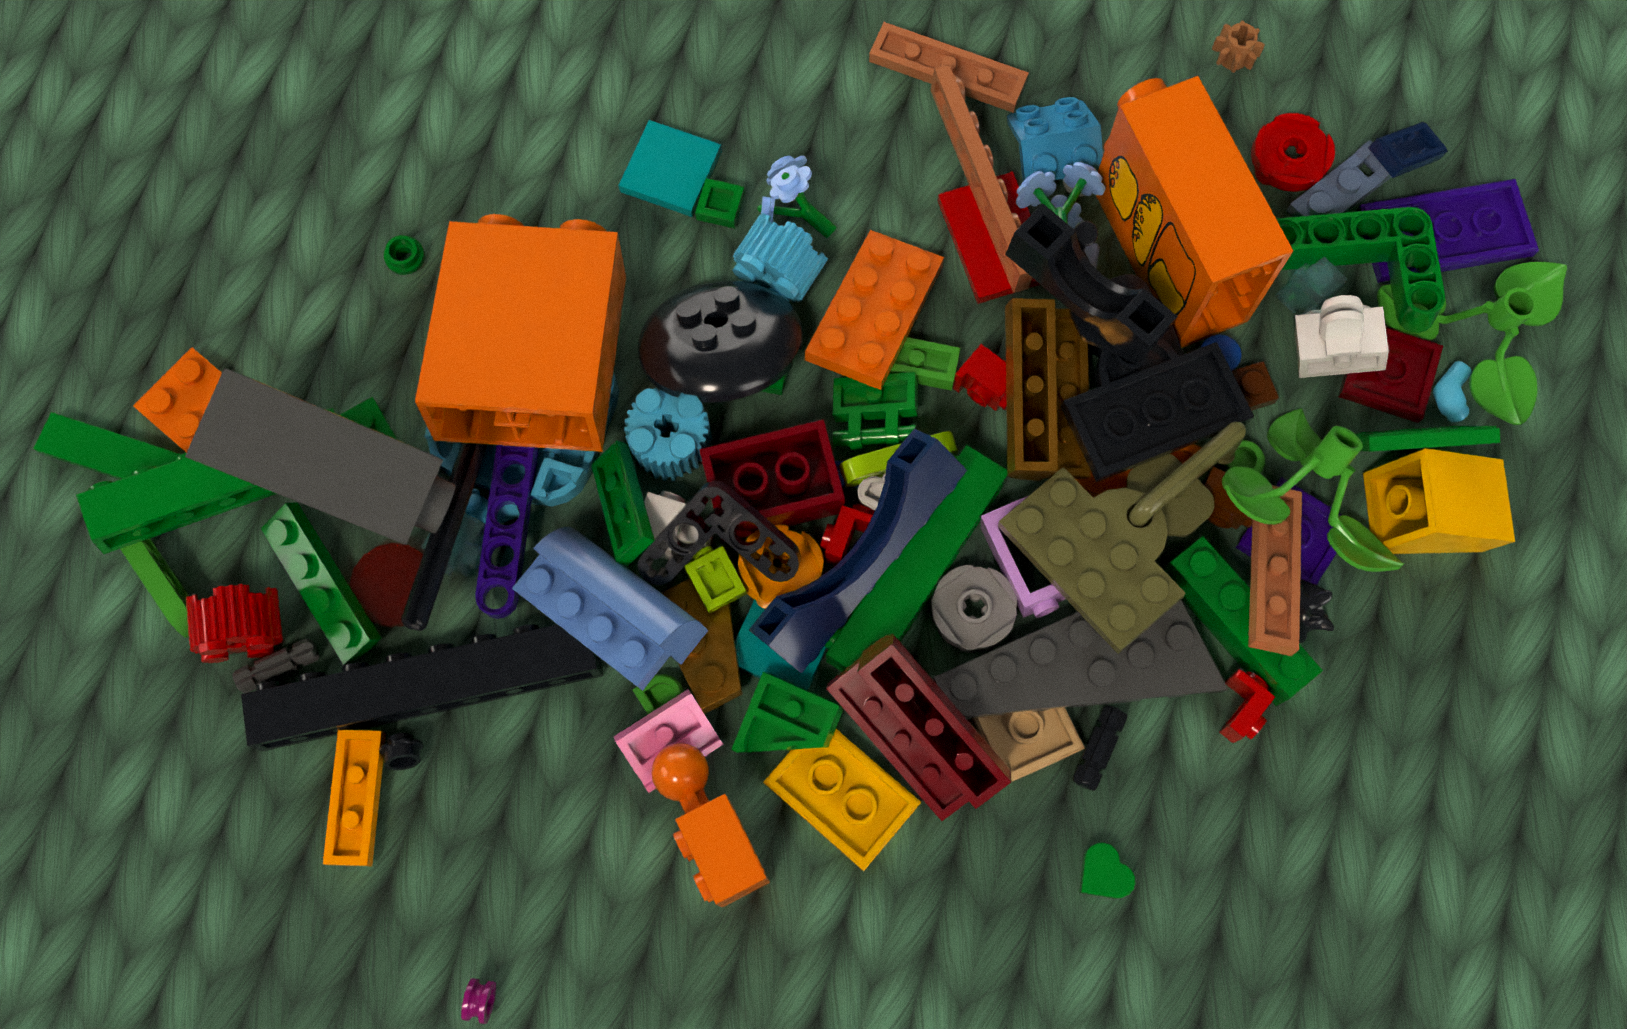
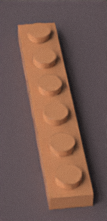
M949 64L934 68L930 91L1012 291L1016 293L1029 289L1032 277L1005 255L1013 234L1021 226V222L1016 213L1011 214L1007 204L1008 193L1004 181L1001 178H996L993 170L992 152L987 144H982L979 137L980 129L977 116L974 111L969 112L965 103L964 85L960 78L955 79Z

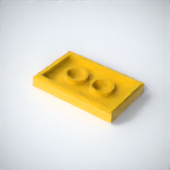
M837 729L828 748L790 750L763 782L863 872L921 804L920 800Z

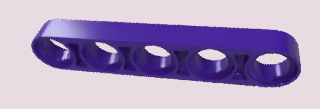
M496 445L475 599L479 609L491 618L501 619L511 615L518 604L519 594L512 588L522 577L532 504L530 494L535 481L539 448ZM513 464L522 465L525 468V475L521 482L513 485L505 483L503 480L505 469ZM505 505H516L520 513L517 521L511 525H501L497 520L499 510ZM503 545L512 547L514 557L510 564L505 567L494 566L492 563L494 550ZM495 587H503L508 592L506 604L499 609L488 608L486 604L487 593Z

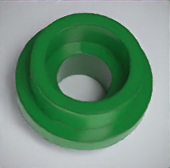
M405 235L395 236L390 239L384 250L386 265L392 272L399 275H408L416 272L422 266L425 259V252L421 243L415 238ZM411 253L409 258L399 261L403 254Z

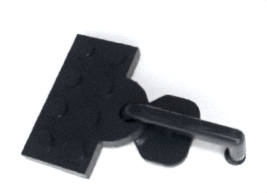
M1086 220L1079 222L1074 230L1077 234L1079 246L1088 259L1085 249L1097 240L1098 229L1094 223ZM1124 274L1110 279L1122 287L1129 289L1145 288L1152 294L1147 283L1136 275ZM1069 309L1070 317L1081 339L1088 344L1103 349L1096 362L1094 376L1097 388L1066 399L1060 405L1096 483L1216 436L1232 422L1246 424L1254 418L1217 342L1178 356L1172 346L1161 338L1147 355L1135 365Z

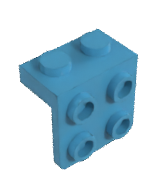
M1066 97L1055 101V105L1045 107L1026 105L1018 108L1016 113L1007 115L1008 126L1019 143L1023 181L1037 171H1042L1044 174L1053 172L1055 180L1064 179L1063 168L1065 165L1073 166L1075 162L1088 164L1098 171L1103 157L1101 124L1084 101L1074 97Z

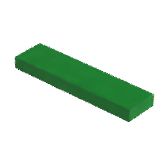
M53 412L50 413L33 448L40 454L119 480L132 476V473L140 468L147 466L159 467L175 461L178 456L182 455Z

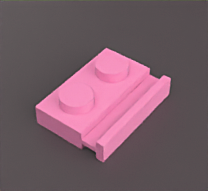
M689 689L613 737L648 793L656 789L652 780V765L658 753L665 747L676 743H685L696 747L704 756H707L723 745Z

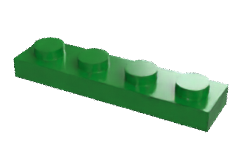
M298 502L285 503L265 523L261 530L343 665L356 663L381 639V636Z

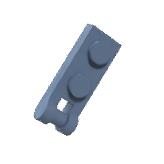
M1369 140L1362 145L1351 157L1294 200L1286 211L1292 217L1346 213L1383 185L1391 176L1369 150L1368 147L1373 142ZM1364 164L1373 172L1369 177L1359 169Z

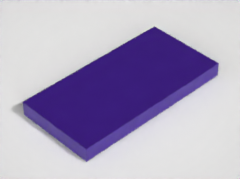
M1516 179L1361 204L1356 210L1357 212L1416 207L1424 210L1432 221L1441 272L1533 257L1539 251ZM1401 231L1405 235L1414 236L1409 232ZM1363 235L1364 239L1372 240L1370 237ZM1387 262L1372 263L1377 283L1390 281ZM1407 267L1412 272L1421 273L1414 267Z

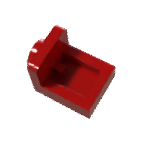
M842 505L835 525L827 524L821 540L820 548L826 549V563L836 566L846 556L855 530L864 533L875 512L874 510L862 505H853L852 508Z
M1238 669L1227 678L1225 684L1245 700L1219 732L1232 743L1241 740L1245 736L1250 740L1256 736L1267 722V719L1262 714L1275 698L1267 690L1268 685L1261 677L1253 672H1243Z

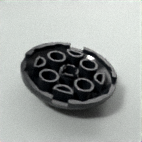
M737 280L707 282L689 287L671 296L649 316L640 333L638 356L641 368L649 381L671 396L678 398L683 393L700 396L701 402L731 401L758 393L773 385L788 373L793 367L792 359L798 349H802V325L792 305L781 295L766 287Z

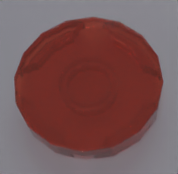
M389 543L377 546L363 555L353 569L349 586L371 622L377 626H403L401 617L423 556L421 552L410 545Z

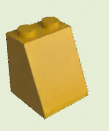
M1424 448L1363 473L1370 532L1393 554L1484 552L1515 542L1503 459Z

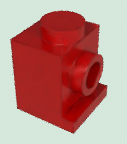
M980 344L955 373L952 389L958 393L963 388L967 389L969 397L982 407L988 405L995 411L1000 407L1003 410H1007L1006 362Z

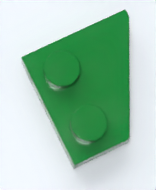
M762 672L731 750L736 753L828 748L844 709L839 703L769 672Z

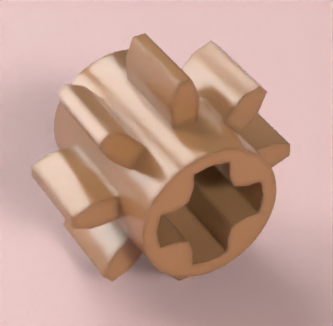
M1242 20L1232 27L1225 24L1220 36L1215 38L1212 50L1220 52L1216 64H1222L1225 68L1231 70L1232 73H1235L1236 70L1244 66L1251 70L1265 46L1264 43L1257 42L1260 32L1259 28L1255 29Z

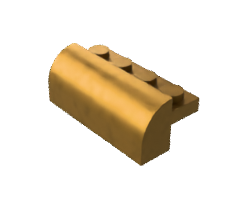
M1012 298L1005 306L1008 477L1040 481L1044 478H1051L1064 467L1075 479H1087L1090 477V468L1060 405L1066 399L1089 391L1088 343L1081 339L1070 317L1069 309L1055 308V299Z

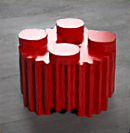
M238 584L213 588V596H210V598L198 600V595L196 594L187 596L186 609L190 651L196 654L199 653L202 663L224 662L229 660V654L247 652L248 658H263L274 653V645H278L283 641L277 588L267 587L265 588L266 593L262 594L261 592H250L249 585Z

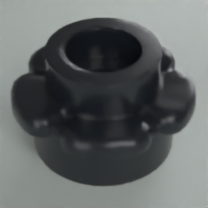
M398 733L388 737L387 743L379 748L387 769L406 770L417 766L421 762L420 753L424 746L422 741L414 739L412 734Z

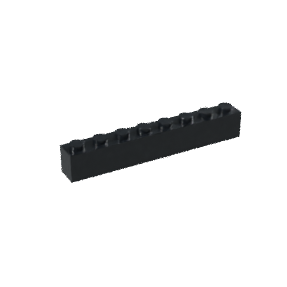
M531 624L513 629L512 635L497 638L496 634L478 635L470 639L471 644L454 647L452 643L433 645L428 648V653L412 656L411 653L392 654L385 657V663L369 666L367 662L347 664L342 667V672L326 675V672L321 671L305 673L299 676L298 682L283 685L282 681L264 682L256 685V691L241 694L247 746L260 751H268L336 736L338 730H363L602 677L600 657L558 624L540 629L538 625Z

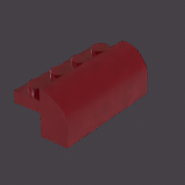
M889 634L873 643L863 651L862 656L827 684L826 689L941 821L945 820L967 802H970L977 809L1012 782L1009 767L894 634Z

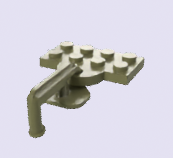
M1242 422L1230 423L1183 464L1172 454H1167L1137 466L1129 472L1126 488L1110 489L1094 498L1063 467L999 521L998 527L1114 651L1119 654L1185 596L1186 593L1155 561L1165 548L1167 536L1186 537L1211 516L1214 510L1213 495L1198 478L1217 462L1229 464L1234 460L1235 452L1246 434L1245 425Z

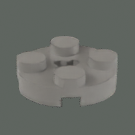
M963 565L949 571L939 581L931 601L932 621L939 635L947 643L966 653L985 651L1000 644L1011 632L1017 616V597L1010 582L1000 572L989 567L985 569L973 567L974 565ZM968 598L973 602L982 600L985 604L981 609L983 616L976 618L973 615L969 617L965 615L963 611L967 606L964 601Z

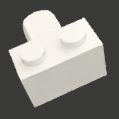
M1341 295L1325 300L1321 310H1312L1304 315H1295V343L1299 378L1386 370L1389 350L1383 306L1371 308L1370 306L1363 305L1357 296Z

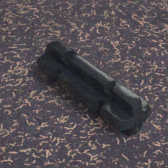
M1108 705L1102 708L1097 720L1101 724L1099 727H1094L1081 756L1084 763L1083 765L1078 764L1073 775V782L1084 789L1095 791L1098 788L1103 776L1099 773L1100 769H1106L1119 739V736H1116V732H1122L1127 720V714L1120 709Z

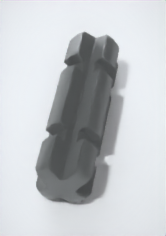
M305 638L292 644V649L288 650L285 647L255 661L253 667L246 665L235 670L232 677L237 689L243 693H248L256 689V685L260 684V682L274 681L298 670L299 664L306 666L317 661L320 657L313 640Z

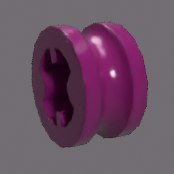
M470 979L462 1002V1020L470 1021L472 1017H477L479 1023L487 1024L495 1002V982L488 981L486 985H481L479 979Z

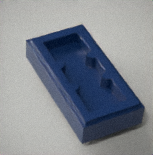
M1425 122L1377 138L1368 147L1392 178L1436 162L1448 152L1444 144Z

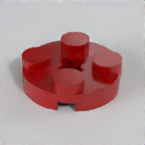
M1285 113L1275 117L1274 121L1266 124V126L1264 125L1259 130L1252 145L1251 159L1256 169V178L1262 184L1271 185L1280 190L1291 192L1307 191L1327 174L1333 164L1335 144L1330 134L1326 137L1324 132L1318 128L1320 123L1310 116L1299 113ZM1289 146L1296 147V153L1302 154V157L1293 159L1288 157L1284 151Z

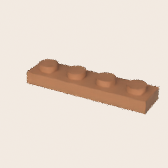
M883 22L869 53V62L932 84L934 68L949 64L955 79H961L967 97L1012 113L1015 111L1029 72Z
M1290 489L1280 497L1290 508V514L1285 521L1275 525L1252 521L1248 647L1287 656H1292L1299 650L1302 492Z

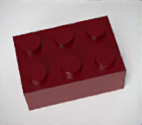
M824 419L699 449L707 482L719 481L727 484L774 525L793 526L837 515L842 505L845 506V497ZM718 494L716 497L711 498L713 509L718 507L723 510L721 504L724 499ZM743 521L737 524L736 533L739 538L750 536L759 528L750 521Z

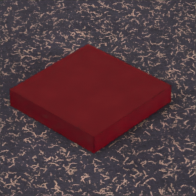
M1386 327L1389 350L1386 370L1344 374L1338 397L1419 423L1425 415L1443 345Z

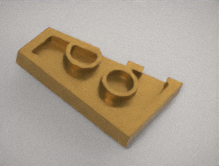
M691 579L662 592L664 596L701 622L708 630L682 665L679 664L703 713L706 714L742 695L730 603L709 614Z

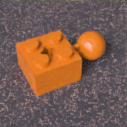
M685 743L672 744L661 750L652 765V780L661 795L670 800L679 801L685 812L684 815L675 819L680 830L673 833V836L683 857L687 858L689 862L694 859L700 872L693 875V878L704 901L710 903L714 900L716 905L723 908L769 884L770 881L729 798L726 794H723L709 801L704 791L709 777V766L703 753L696 747Z

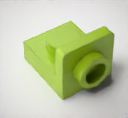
M712 546L699 550L690 560L691 562L684 566L688 577L691 579L709 614L747 594L723 546L715 550Z

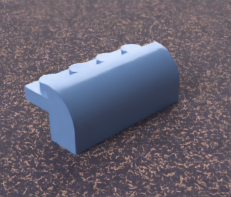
M562 527L554 530L533 548L539 556L512 588L642 691L669 657L682 665L708 632L701 622L623 564L617 563L615 558L572 527Z

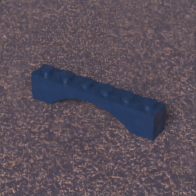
M913 429L887 461L885 481L878 506L866 530L855 546L835 567L817 580L795 591L776 596L750 627L749 631L802 674L807 666L818 657L821 649L834 633L846 623L848 616L865 595L873 590L876 582L891 563L899 558L913 536L929 521L931 514L940 503L955 489L958 481L967 472L965 467L938 439Z

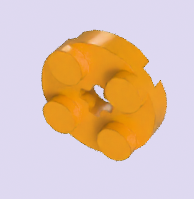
M775 525L798 546L801 553L798 571L788 581L777 582L767 578L739 554L738 576L747 594L755 599L761 608L766 609L776 596L795 591L821 577L824 563L822 551L809 534L803 531L799 534L796 531L788 530L789 526ZM759 529L753 532L746 541L751 542L758 539L760 536ZM767 537L763 546L756 552L761 555L764 548L768 549L772 539ZM768 549L774 555L773 560L779 559L782 564L788 562L789 555L784 552L778 556Z

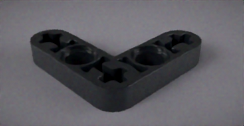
M712 481L707 482L694 494L656 536L655 541L643 552L638 562L639 573L645 581L653 585L667 584L716 533L767 578L783 582L795 576L800 565L801 553L798 546L730 486L723 482ZM718 494L724 499L721 504L723 510L718 507L714 508L704 521L699 514L708 503V498L705 495L714 498ZM743 521H750L756 524L760 532L759 538L751 542L740 539L736 533L737 524ZM682 523L693 525L697 529L698 540L690 544L681 542L676 537L675 527ZM767 537L772 539L768 549L775 555L780 556L784 552L789 555L787 562L789 567L784 564L775 567L772 564L774 555L766 548H764L761 555L756 552L763 546ZM669 546L674 553L668 559L665 568L661 567L658 571L654 570L651 567L654 561L653 558L659 559Z

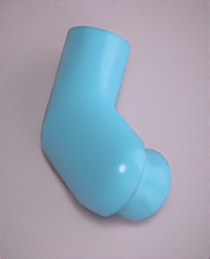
M1455 361L1433 389V396L1439 411L1450 422H1460L1469 414V407L1466 404L1467 400L1461 387L1470 377L1472 370L1461 361Z
M475 488L472 490L464 516L485 527L489 500L481 496L479 490ZM512 504L505 505L498 512V522L501 524L517 519L520 515L519 508Z

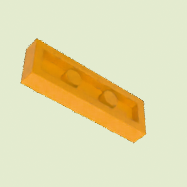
M338 730L323 856L324 865L368 867L373 865L384 760L383 755L379 752V748L386 741V733L383 731Z

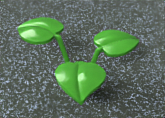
M1528 262L1511 266L1505 269L1495 281L1494 293L1498 300L1494 303L1487 301L1482 306L1444 316L1442 314L1446 308L1445 299V303L1432 327L1421 333L1409 332L1398 323L1391 284L1383 285L1379 288L1377 292L1378 307L1383 306L1385 323L1390 329L1428 341H1432L1438 335L1439 323L1449 324L1487 313L1489 324L1494 329L1505 332L1506 335L1495 352V360H1483L1473 368L1469 379L1470 391L1476 403L1488 413L1510 424L1522 425L1530 417L1535 406L1538 387L1537 378L1532 366L1525 358L1511 356L1505 359L1504 354L1512 339L1519 334L1518 326L1521 324L1542 326L1551 322L1559 314L1563 302V285L1567 265L1553 262ZM1413 304L1416 308L1420 310H1428L1425 306L1421 304Z
M1302 408L1288 412L1272 423L1267 431V439L1282 457L1291 461H1300L1303 467L1276 489H1273L1271 483L1263 475L1248 467H1232L1222 477L1223 488L1241 512L1260 523L1275 525L1285 521L1290 514V508L1280 497L1287 493L1311 470L1326 479L1341 475L1328 517V523L1333 527L1327 533L1330 545L1342 559L1361 570L1371 572L1398 570L1405 564L1360 522L1347 515L1338 517L1348 480L1355 472V469L1349 464L1363 448L1361 440L1352 431L1344 427H1332L1324 439L1321 440L1308 424Z

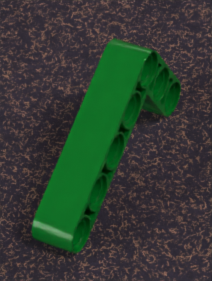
M1416 207L1277 218L1280 227L1294 250L1282 270L1387 262L1398 323L1405 330L1413 333H1421L1432 327L1445 303V292L1432 221L1424 210ZM1401 231L1409 232L1414 236L1405 235ZM1359 235H1366L1372 240L1363 239ZM1318 238L1326 239V240H1328L1330 243H1322V242L1318 241L1317 239H1318ZM1407 267H1414L1421 273L1412 272ZM1413 304H1421L1425 306L1428 310H1420L1416 308Z

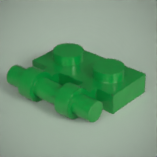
M916 373L889 374L881 390L848 377L834 378L832 415L835 422H848V430L833 431L834 447L850 446L851 450H862L865 448V445L887 444V447L904 442L913 429H917V425L901 426V418L917 417L918 379ZM886 419L885 427L864 428V420Z

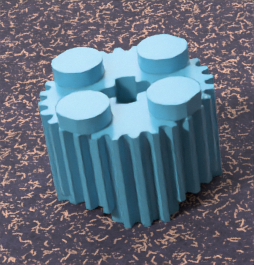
M762 213L758 216L735 251L733 258L736 265L732 271L740 280L750 283L756 282L758 285L778 293L788 302L790 300L793 302L802 301L828 258L822 252L817 255L818 252L813 250V247L810 245L813 241V238L810 236L811 234L805 232L802 227H798L794 222L788 221L784 226H779L776 222H770L771 216Z
M657 388L643 390L636 396V403L633 402L631 404L633 410L627 411L629 418H626L624 421L626 427H624L626 441L633 458L637 460L640 467H644L647 473L651 471L655 479L661 476L663 481H666L668 477L675 481L676 477H683L685 471L689 474L692 473V467L698 469V462H702L699 449L712 446V434L707 412H705L702 402L695 395L681 393L677 398L662 390L659 391ZM670 430H674V431H675V432H670V437H666V438L662 437V434L665 433V432H667V431H670Z

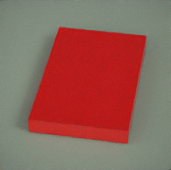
M1013 171L996 176L997 179L1001 178L1004 181L1008 193L1007 204L1011 214L1016 213L1022 225L1031 215L1028 207L1019 208L1016 204V199L1019 196L1017 194L1019 185ZM967 185L938 194L937 201L977 304L1012 294V288L970 186ZM1032 278L1029 288L1041 285Z

